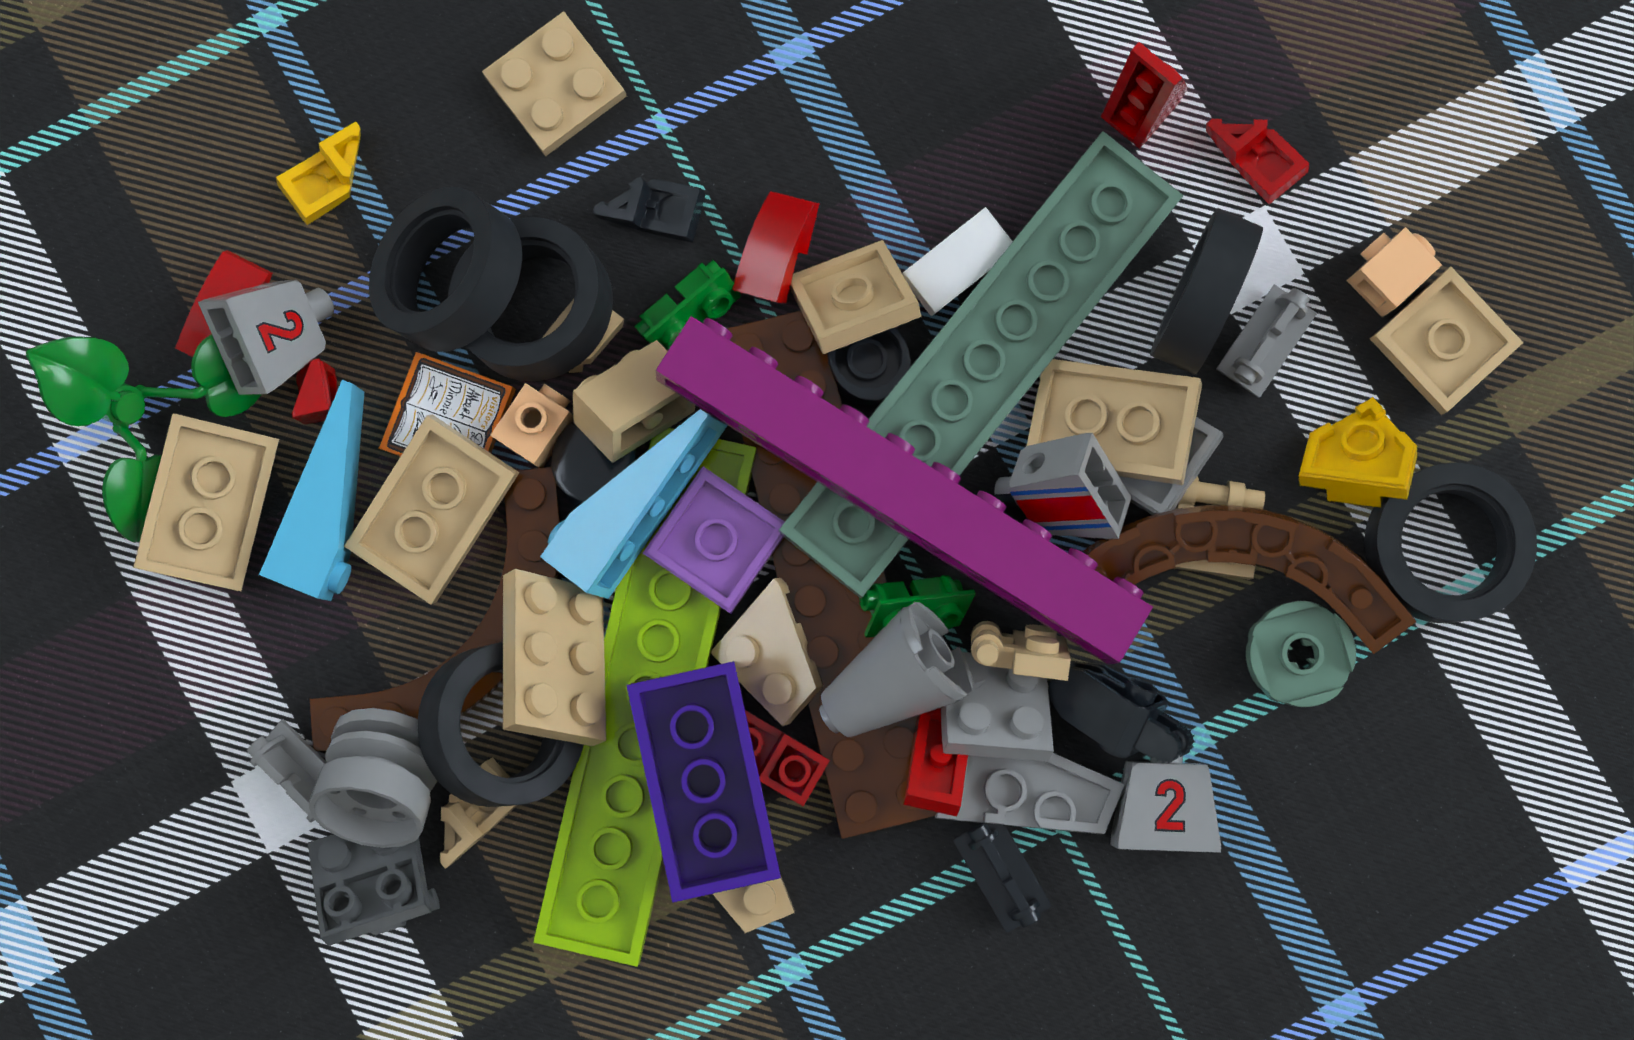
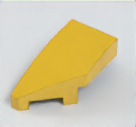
M357 122L319 143L320 152L276 177L278 187L306 225L320 218L350 197L361 136V129Z

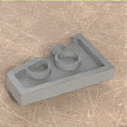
M1055 753L1051 755L1048 762L968 755L962 803L957 817L937 812L935 818L1105 834L1124 784Z

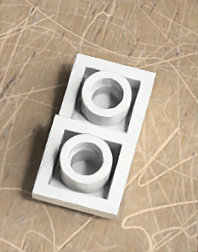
M985 207L902 274L916 298L930 316H933L986 274L1013 241Z

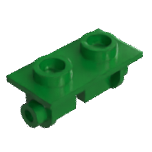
M714 260L706 266L701 262L695 270L675 286L678 293L684 298L683 301L677 305L666 293L649 309L639 315L641 321L634 327L647 342L651 344L657 340L668 351L690 316L703 323L705 318L712 320L719 318L742 295L740 292L732 290L734 282L724 268L721 269Z
M949 575L912 580L909 587L913 596L909 595L903 581L882 584L873 583L864 596L859 598L862 610L870 611L872 615L864 635L866 638L875 637L903 607H908L914 602H920L928 607L944 623L948 630L960 626L976 593L974 589L963 591L961 582L958 579L953 580Z

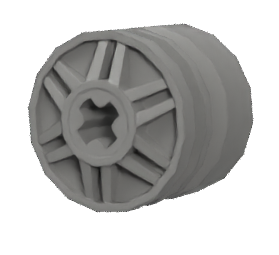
M377 708L352 710L340 716L334 726L331 743L325 753L326 764L323 765L318 774L308 804L311 816L327 831L342 839L360 845L389 848L402 847L416 841L422 833L431 803L430 792L437 783L421 752L418 738V719L396 711Z

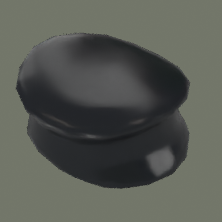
M895 328L827 353L829 367L840 395L859 405L872 406L881 404L911 368L908 346Z
M571 422L564 428L556 440L552 452L551 469L555 483L560 488L563 496L575 507H578L636 461L637 453L636 449L612 463Z

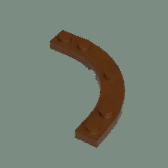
M551 467L516 470L519 474L505 495L507 547L500 584L492 604L470 638L438 667L406 684L379 692L310 699L312 742L315 751L327 750L331 743L334 726L339 717L352 710L367 708L392 710L418 719L419 707L425 689L435 673L447 661L467 650L503 642V575L514 569H519L558 579L559 571L540 557L548 546V537L551 531L562 521L559 487L555 483ZM492 672L477 681L464 700L461 714L473 709L494 692L503 682V673Z
M1218 505L1175 509L1127 524L1122 527L1119 539L1100 538L1082 551L1097 562L1098 566L1095 571L1111 581L1115 577H1120L1134 585L1148 577L1174 569L1177 564L1191 561L1207 560L1208 563L1223 562L1253 566L1259 564L1284 573L1286 577L1311 589L1324 599L1344 619L1373 654L1417 622L1382 579L1358 555L1340 541L1309 524L1263 509Z

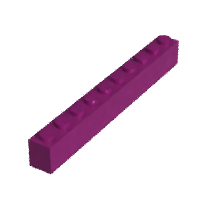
M690 316L655 370L656 381L1104 663L1110 665L1121 662L1153 606L1141 600L1144 594L1141 589L1123 578L1115 577L1111 581L1095 571L1098 566L1097 562L1083 552L1074 548H1070L1068 552H1065L1049 542L1052 534L1037 523L1025 519L1021 524L1004 513L1007 508L1006 505L991 494L984 491H979L977 495L971 493L958 484L961 478L950 468L938 462H933L930 467L913 456L915 448L904 439L892 433H888L884 438L867 427L870 422L869 419L856 409L842 404L840 409L836 408L821 398L824 391L810 380L799 375L792 380L776 370L778 362L764 351L756 347H751L749 351H746L730 341L733 336L732 333L718 322L705 318L703 323Z

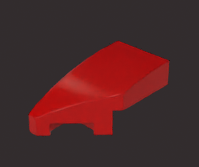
M1211 119L1206 123L1208 135L1234 168L1269 205L1308 173L1310 163L1274 129H1267L1268 120L1254 119L1253 124H1222V119Z

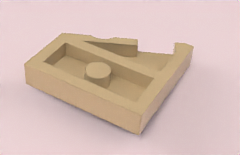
M774 578L710 653L721 664L734 661L738 680L742 686L784 726L790 724L823 687L815 662L810 659L807 653L808 642L802 625L795 622L786 596V594L790 593L788 585L782 578Z

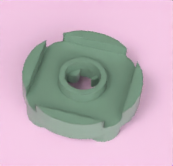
M1294 601L1270 609L1258 622L1252 625L1248 633L1246 662L1253 681L1270 700L1293 707H1312L1330 701L1344 688L1342 686L1347 681L1349 673L1353 672L1356 663V646L1349 627L1338 615L1332 614L1326 608L1310 601ZM1296 639L1300 640L1302 646H1311L1314 652L1313 659H1306L1310 665L1303 670L1299 669V665L1296 662H1290L1287 656V651L1293 649L1290 644Z

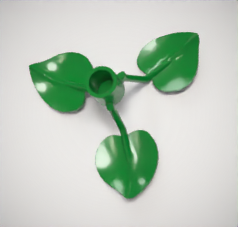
M212 334L197 346L192 358V375L194 380L200 385L193 389L153 388L143 385L133 387L124 383L129 372L128 361L124 353L111 342L100 338L82 336L61 338L40 344L26 351L27 359L38 383L41 398L47 410L57 420L70 426L79 427L93 424L102 418L113 423V432L121 435L135 452L136 459L120 458L111 463L104 476L102 485L103 503L111 523L118 533L134 543L140 542L162 457V455H153L147 458L146 449L129 430V425L137 422L144 414V399L147 397L198 399L205 396L207 406L213 414L227 417L246 411L262 395L238 394Z

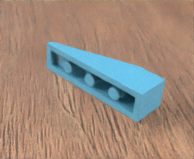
M345 380L341 381L259 573L263 577L307 595L328 601L332 600L334 593L340 594L351 573V565L347 564L351 551L344 546L353 533L365 393L354 384Z
M699 409L574 509L565 520L558 523L548 537V546L540 557L584 592L609 599L727 425Z

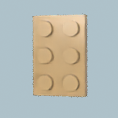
M1052 359L1041 373L1027 446L1083 433H1093L1119 476L1183 485L1201 394V378Z
M173 413L133 568L241 591L279 439Z
M433 414L427 415L344 547L432 605L442 595L519 472Z
M514 569L503 575V730L595 746L606 741L603 597L588 594L574 583L519 569Z

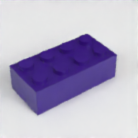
M735 662L626 685L672 903L780 879L779 865Z

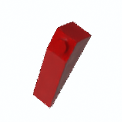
M1138 42L1128 56L1101 118L1140 149L1180 103L1188 87L1183 77L1172 66L1163 62L1148 48Z

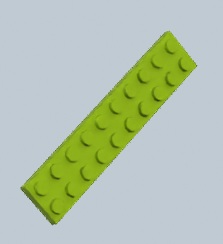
M668 428L653 437L649 449L674 429ZM718 439L616 587L604 638L606 741L595 746L584 745L580 759L573 771L533 943L636 967L640 964L662 869L663 856L626 685L708 667L721 611L719 605L644 555L643 552L703 466L747 496L757 451L756 447Z

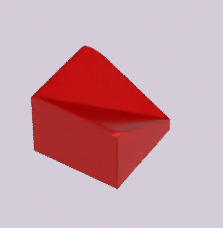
M318 358L311 360L296 375L299 394L294 405L292 418L305 425L325 421L338 391L335 369Z

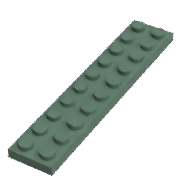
M1102 131L872 414L867 427L884 438L888 433H892L904 439L915 448L913 456L930 467L933 462H938L960 476L1184 195ZM818 482L778 530L783 537L859 598L864 596L908 541L903 535Z

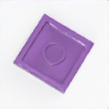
M703 466L643 554L731 614L784 538L778 530L785 522Z

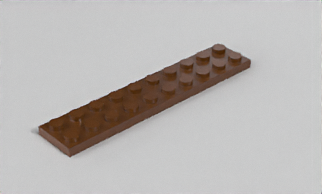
M801 310L727 328L733 335L730 341L746 351H749L751 347L764 351L778 362L776 370L792 380L797 375L810 380L824 391L822 399L840 409L842 403L836 381L829 367L827 353L822 354ZM742 435L745 445L757 448L752 477L759 505L785 522L816 485L817 481ZM784 537L773 552L772 558L777 578H782L788 585L790 593L786 594L790 608L795 622L802 625L808 642L807 653L810 659L815 662L823 687L808 704L820 753L830 760L825 768V773L841 838L844 839L936 816L937 812L903 805L918 715L854 737H846L840 732L834 733L824 723L819 711L820 706L823 705L821 694L874 638H866L864 635L872 615L870 611L862 610L858 596ZM884 571L874 583H887Z

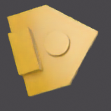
M1372 397L1356 406L1355 412L1333 425L1326 423L1310 432L1299 472L1300 486L1326 489L1328 501L1381 508L1383 497L1407 500L1417 460V445L1405 432L1398 430L1386 416V411Z

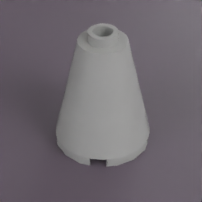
M914 602L908 607H903L822 692L821 700L823 705L820 706L819 711L824 723L832 732H840L846 737H854L962 701L964 697L973 691L972 673L960 647L952 651L949 649L942 638L949 630L928 607L920 602Z

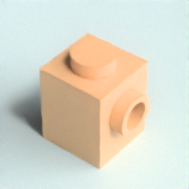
M1405 227L1392 239L1385 233H1382L1361 253L1367 262L1346 281L1381 317H1384L1408 298L1442 264L1434 257L1435 250L1423 236L1417 233L1412 234Z
M525 383L490 436L534 466L544 468L552 456L558 436L568 424L573 422V415L565 409L570 401L546 384H543L541 389L537 391Z

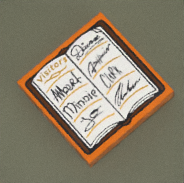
M416 352L379 449L401 457L425 417L433 414L492 453L496 440L490 435L508 410L516 389L510 385Z

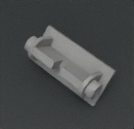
M1274 284L1216 369L1260 398L1317 315V312L1306 306L1310 298L1299 289L1292 288L1288 294Z
M282 719L266 738L261 736L249 746L247 752L252 756L250 763L254 767L258 765L277 785L280 784L286 790L285 793L308 815L306 819L309 822H313L315 819L311 816L308 804L318 774L323 765L326 764V761Z

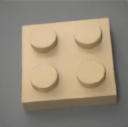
M564 11L482 71L487 81L545 157L627 97L623 87Z
M883 240L794 273L792 277L791 292L822 354L848 346L854 342L921 317L918 300Z
M1449 267L1370 338L1441 415L1454 407L1523 344L1521 339L1452 267Z

